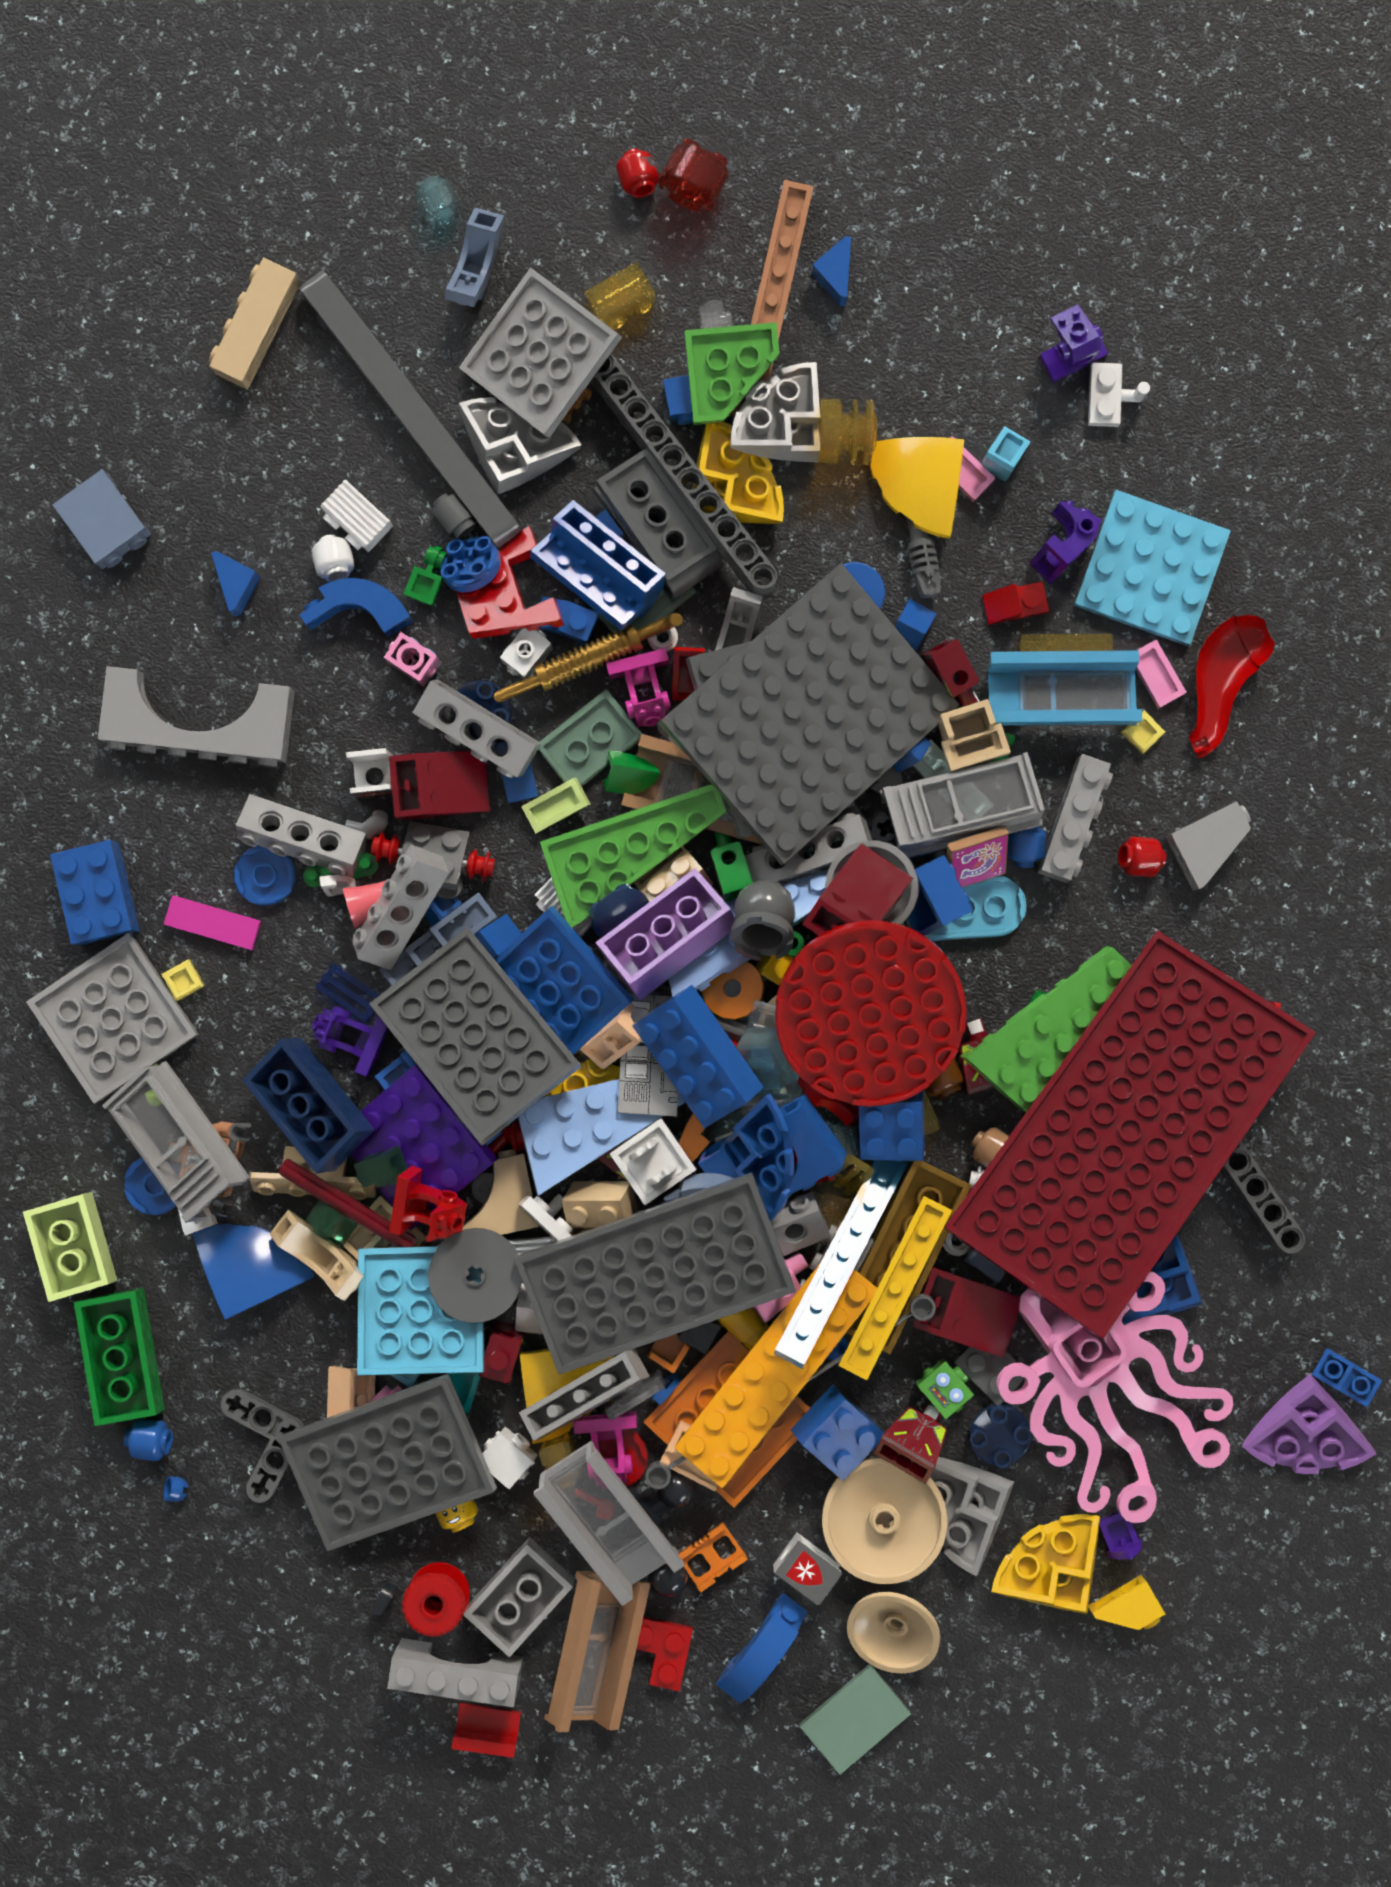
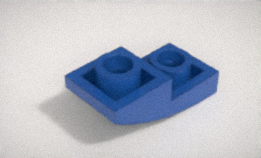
M1326 1348L1311 1374L1368 1407L1382 1382L1378 1377Z

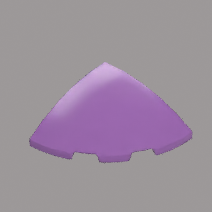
M1311 1374L1287 1392L1264 1415L1242 1443L1243 1448L1260 1461L1272 1467L1275 1466V1463L1291 1467L1295 1473L1319 1474L1320 1469L1335 1466L1340 1470H1344L1358 1465L1376 1454L1374 1448L1348 1415Z

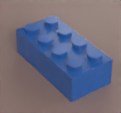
M693 985L688 986L654 1008L632 1025L703 1128L745 1105L764 1088Z

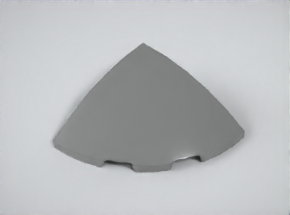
M817 363L795 364L780 369L776 376L771 377L765 382L761 380L748 392L745 402L739 412H736L730 448L743 453L777 460L817 462L821 452L819 421L821 417Z
M495 397L471 399L460 402L458 405L478 459L497 495L545 473L581 448L582 444L563 422L559 423L548 438L506 404L498 403Z
M938 1457L930 1477L938 1486L947 1511V1533L943 1544L945 1548L944 1554L962 1569L977 1576L1000 1523L1014 1481L971 1465Z

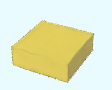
M1144 710L1142 711V722L1138 723L1137 726L1129 724L1121 733L1143 754L1165 731Z
M189 959L161 974L176 1001H180L205 987Z

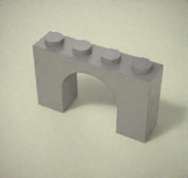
M401 1638L392 1656L387 1689L514 1707L520 1686L524 1656L512 1654L508 1657L505 1653L493 1652L491 1660L486 1663H454L432 1656L431 1642Z

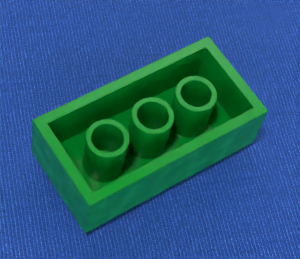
M144 1287L83 1298L74 1302L94 1426L154 1416L165 1410Z

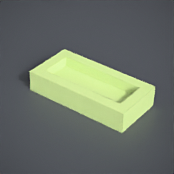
M576 777L521 807L536 834L591 804Z

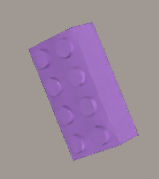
M694 868L595 943L607 962L640 1001L731 932V926L735 921V917L729 906L698 870Z

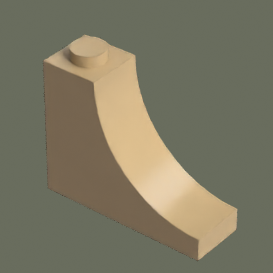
M514 1149L498 1152L499 1158L492 1164L493 1178L488 1197L480 1210L463 1224V1230L484 1228L503 1235L538 1227V1224L518 1205L525 1196H530L533 1199L523 1153L517 1154Z

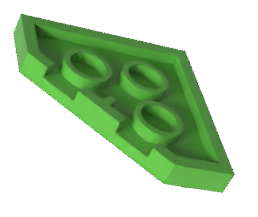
M777 322L685 330L693 425L724 422L777 359L780 353Z

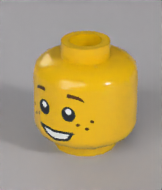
M471 1500L435 1514L440 1526L443 1529H451L452 1533L475 1522L474 1517L477 1515L478 1508L475 1501Z

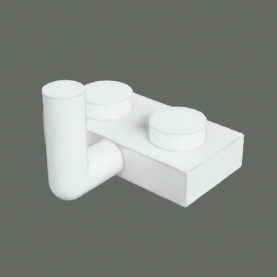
M1091 363L1088 426L1119 427L1121 402L1143 401L1150 390V385L1147 382H1141L1135 390L1121 389L1122 364Z
M560 1194L548 1205L538 1196L534 1199L530 1196H525L518 1204L556 1242L571 1237L570 1232L573 1229L562 1218L559 1217L557 1220L553 1218L563 1207V1197Z

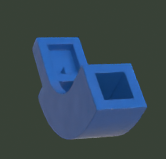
M359 578L339 579L319 587L325 598L321 601L319 599L311 601L303 608L305 611L300 614L305 625L312 630L341 611L348 609L362 610L376 619L388 638L414 622L393 593L375 582Z
M782 1593L778 1596L756 1634L744 1649L729 1661L716 1685L740 1704L749 1698L783 1658L799 1632L797 1630L808 1611L786 1594Z

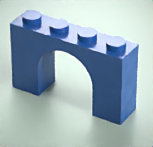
M806 1094L779 1108L788 1127L791 1144L798 1160L794 1166L789 1198L800 1189L802 1191L810 1189L816 1184L817 1180L826 1175L832 1177L839 1173L843 1168L847 1153ZM727 1137L703 1150L698 1164L704 1173H717L733 1178L739 1177L735 1169L741 1163L725 1142Z

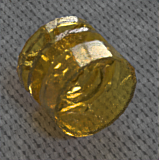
M821 398L818 464H839L842 451H848L850 465H855L857 451H862V464L871 465L872 455L877 443V417L874 411L873 400L865 399L863 413H858V399H853L849 413H843L841 399Z

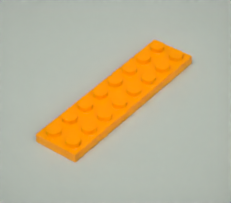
M818 1267L675 1445L674 1448L721 1488L726 1486L870 1304L877 1287L855 1269L803 1369L774 1355V1351Z

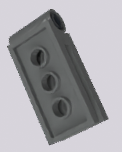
M647 448L596 480V487L593 489L594 495L624 533L628 543L666 573L662 591L669 599L674 600L723 567V562L716 545ZM631 492H638L643 498H636ZM649 517H656L661 523H654ZM672 541L676 543L678 548H671L666 542Z

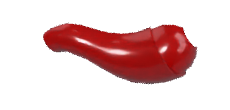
M1248 614L1238 617L1236 615L1232 616L1217 626L1206 638L1198 653L1195 670L1198 703L1197 721L1195 729L1188 736L1190 745L1198 759L1209 754L1222 742L1228 727L1232 705L1239 689L1247 678L1260 669L1259 666L1269 659L1274 650L1275 641L1268 632L1266 620L1259 616Z

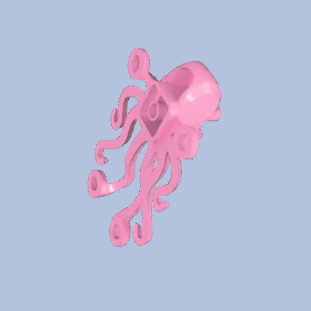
M1150 1271L1143 1281L1152 1284L1149 1294L1138 1298L1136 1292L1103 1340L1027 1288L1021 1294L1019 1312L1048 1355L1036 1360L1031 1366L1023 1363H1012L1004 1367L996 1380L997 1391L1004 1401L1010 1404H1023L1035 1395L1041 1381L1039 1376L1046 1372L1053 1373L1054 1378L1039 1394L1032 1409L1030 1431L1037 1441L1044 1445L1064 1446L1066 1448V1454L1062 1457L1055 1456L1053 1452L1046 1453V1458L1052 1465L1061 1467L1072 1462L1076 1454L1073 1440L1066 1436L1049 1433L1043 1426L1046 1410L1054 1396L1058 1394L1066 1423L1074 1432L1082 1437L1088 1447V1459L1077 1495L1081 1509L1096 1513L1107 1505L1110 1498V1489L1106 1486H1101L1100 1497L1097 1501L1091 1503L1087 1499L1102 1451L1099 1434L1091 1424L1083 1419L1077 1409L1079 1400L1087 1395L1090 1397L1101 1425L1107 1434L1130 1454L1138 1475V1481L1124 1487L1118 1495L1116 1501L1117 1510L1126 1521L1140 1523L1148 1520L1156 1508V1491L1151 1484L1140 1445L1124 1432L1111 1409L1106 1390L1109 1382L1118 1384L1137 1408L1164 1416L1172 1421L1178 1428L1191 1456L1199 1465L1204 1468H1215L1227 1459L1230 1444L1223 1433L1213 1428L1195 1432L1191 1421L1182 1410L1171 1402L1145 1394L1129 1370V1364L1132 1360L1139 1357L1145 1358L1150 1363L1156 1383L1168 1395L1187 1399H1222L1224 1404L1218 1411H1213L1212 1409L1204 1410V1416L1209 1421H1220L1226 1418L1232 1411L1233 1398L1224 1389L1190 1387L1177 1384L1171 1378L1161 1352L1153 1344L1139 1336L1141 1332L1153 1329L1171 1330L1176 1338L1173 1358L1174 1365L1178 1370L1185 1373L1194 1372L1203 1361V1351L1199 1345L1193 1344L1192 1351L1195 1356L1191 1362H1184L1183 1356L1188 1343V1332L1181 1320L1169 1315H1154L1123 1325L1122 1318L1130 1309L1134 1312L1149 1311L1161 1303L1165 1293V1283L1159 1275ZM1022 1376L1025 1378L1024 1384L1020 1389L1016 1391L1008 1389V1384L1013 1377ZM1211 1440L1218 1442V1448L1212 1454L1203 1455V1447L1207 1442ZM1142 1496L1143 1504L1135 1511L1129 1510L1128 1504L1130 1499Z

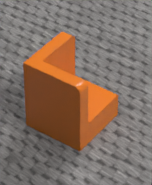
M678 1334L655 1341L647 1357L673 1374L690 1348V1345L678 1339Z

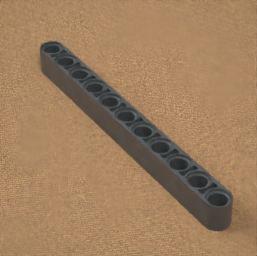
M321 270L298 287L316 314L454 494L459 497L472 513L474 520L487 537L491 539L495 547L499 549L519 534L522 529L324 270Z
M610 353L602 364L608 370L604 372L597 371L590 381L641 450L648 449L716 545L719 553L747 590L763 596L762 599L770 598L775 592L777 583V572L774 566L615 357ZM616 389L626 391L623 395H615L612 392ZM634 412H640L644 416L634 419L630 415ZM652 435H657L662 438L658 442H651L648 440V438ZM669 459H676L680 463L670 466L665 462ZM687 482H693L698 487L689 490L683 487V485ZM712 506L716 510L713 513H704L701 508ZM728 529L731 530L734 533V535L731 537H723L719 534V532L721 530ZM741 553H747L752 556V559L741 561L737 556ZM759 577H766L770 580V583L759 585L755 580Z

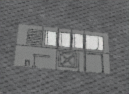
M630 994L634 999L632 1004L635 1006L634 1013L631 1015L632 1021L636 1023L651 1010L673 996L647 995L639 1001L634 994ZM641 1040L639 1044L621 1056L618 1113L677 1116L678 1091Z

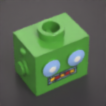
M944 1358L937 1361L932 1367L928 1366L925 1368L922 1376L915 1381L920 1390L945 1419L954 1412L962 1410L964 1403L974 1396L965 1384L969 1378L958 1365L952 1369Z

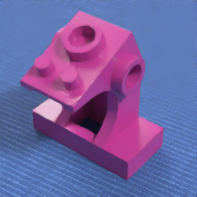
M666 648L606 663L610 680L622 676L626 678L631 700L625 701L629 719L636 718L638 727L659 724V721L666 716V710L671 709L667 691H660L655 668L669 665ZM652 682L655 699L638 703L634 686Z
M629 1411L581 1416L573 1421L574 1434L590 1433L591 1441L599 1453L600 1440H617L618 1457L604 1459L619 1479L626 1483L627 1474H632L633 1469L631 1454L625 1455L623 1429L637 1428V1412ZM587 1462L589 1478H594L596 1485H602L603 1489H608Z

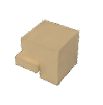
M988 699L940 714L938 727L943 739L941 746L950 772L962 770L1011 753L1002 724H996Z

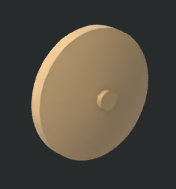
M875 1456L864 1459L844 1481L837 1477L832 1483L823 1505V1533L830 1552L836 1561L849 1573L871 1583L895 1584L919 1575L937 1558L947 1533V1511L942 1494L931 1477L924 1484L882 1458Z

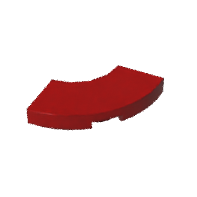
M801 1077L797 1080V1083L814 1106H822L830 1110L840 1118L846 1127L859 1123V1106L837 1099L832 1100L812 1089Z

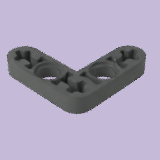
M232 1389L221 1400L223 1413L227 1417L270 1439L246 1486L248 1497L254 1502L262 1503L273 1496L289 1467V1462L282 1446L275 1444V1441L277 1440L280 1444L278 1438L286 1433L283 1427L288 1428L290 1425H294L295 1429L303 1427L304 1424L298 1418L243 1389ZM236 1396H239L241 1398L240 1404L247 1408L251 1406V1402L256 1405L249 1412L248 1419L244 1417V1414L247 1413L245 1409L238 1408L235 1411L231 1409L232 1403L229 1401V1398L234 1399ZM264 1409L271 1414L272 1420L268 1426L257 1424L255 1414L258 1410ZM274 1451L280 1452L284 1457L283 1466L280 1468L271 1467L267 1459L269 1453ZM265 1472L276 1475V1480L271 1476L265 1485L269 1492L264 1491L261 1495L256 1493L257 1487L254 1485V1482L259 1483L264 1478Z

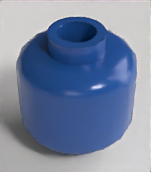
M1035 827L1008 835L1007 858L1016 861L1015 866L1032 868L1034 867V862L1044 859L1046 832L1043 829Z
M140 1418L133 1423L131 1428H127L124 1434V1446L128 1447L132 1458L139 1460L159 1461L163 1458L164 1454H169L173 1443L172 1430L168 1429L167 1424L161 1420Z

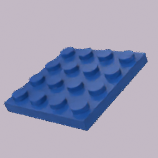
M553 906L548 908L494 959L573 1055L634 1001L631 995Z

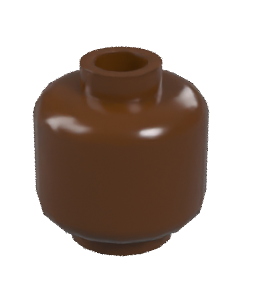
M953 1059L945 1072H942L929 1084L930 1086L926 1089L929 1096H937L941 1100L961 1090L959 1085L963 1083L964 1078L955 1059Z

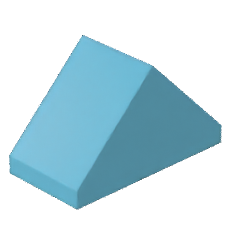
M1004 426L981 464L992 475L1006 483L1030 441Z

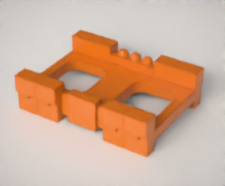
M724 1522L707 1533L708 1536L704 1535L703 1538L699 1539V1542L695 1541L694 1546L691 1544L679 1552V1557L685 1563V1569L697 1585L700 1593L716 1582L715 1577L721 1576L728 1571L729 1567L734 1570L748 1560L747 1555ZM722 1536L729 1537L736 1548V1551L725 1559H722L713 1548V1543ZM702 1554L709 1563L710 1570L697 1577L687 1562L695 1555Z

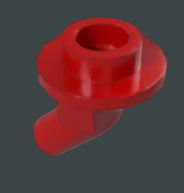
M519 1121L513 1122L509 1128H504V1132L488 1146L495 1156L508 1143L517 1152H521L524 1149L525 1144Z

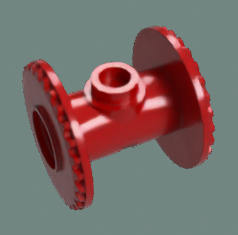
M434 1562L422 1567L412 1578L403 1596L402 1610L407 1623L416 1632L429 1637L442 1636L451 1632L461 1621L470 1598L468 1581L457 1567L449 1563ZM431 1596L440 1598L442 1602L433 1600Z

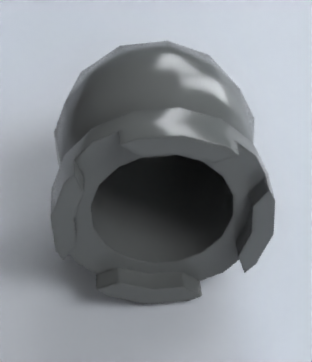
M759 880L747 885L740 891L734 904L735 921L731 926L730 939L735 944L734 949L744 957L757 961H762V956L776 954V959H780L788 954L793 947L794 933L792 925L796 912L791 893L781 884L774 881Z

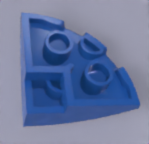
M768 1094L733 1127L734 1132L725 1139V1142L741 1163L735 1169L739 1177L753 1173L771 1221L782 1211L789 1198L794 1175V1155L784 1117L771 1094Z
M225 1223L212 1225L193 1232L203 1268L224 1319L232 1317L315 1277L313 1270L298 1258L278 1247L269 1235L271 1231L261 1227Z
M1178 1233L1151 1270L1159 1275L1165 1283V1293L1161 1303L1149 1311L1134 1312L1130 1309L1124 1314L1122 1323L1126 1325L1147 1316L1169 1315L1203 1304ZM1143 1282L1137 1290V1297L1142 1298L1149 1294L1152 1284L1150 1282Z

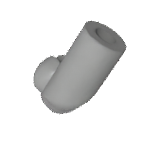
M375 810L372 816L365 822L360 823L347 820L345 826L366 833V839L371 840L386 829L388 814L383 810Z

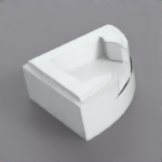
M328 875L319 877L321 888L328 897L344 894L343 888L357 887L356 880L349 876Z

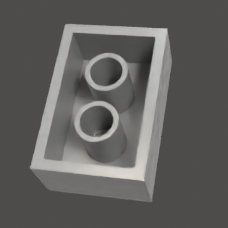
M529 1537L466 1606L463 1615L510 1657L573 1588L575 1578Z

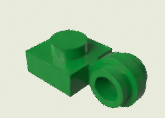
M430 546L424 557V564L427 565L426 570L414 566L403 593L405 596L432 607L434 606L444 581L442 576L434 574L436 569L441 570L442 562L447 555L446 552H443L442 547L436 546L433 548Z

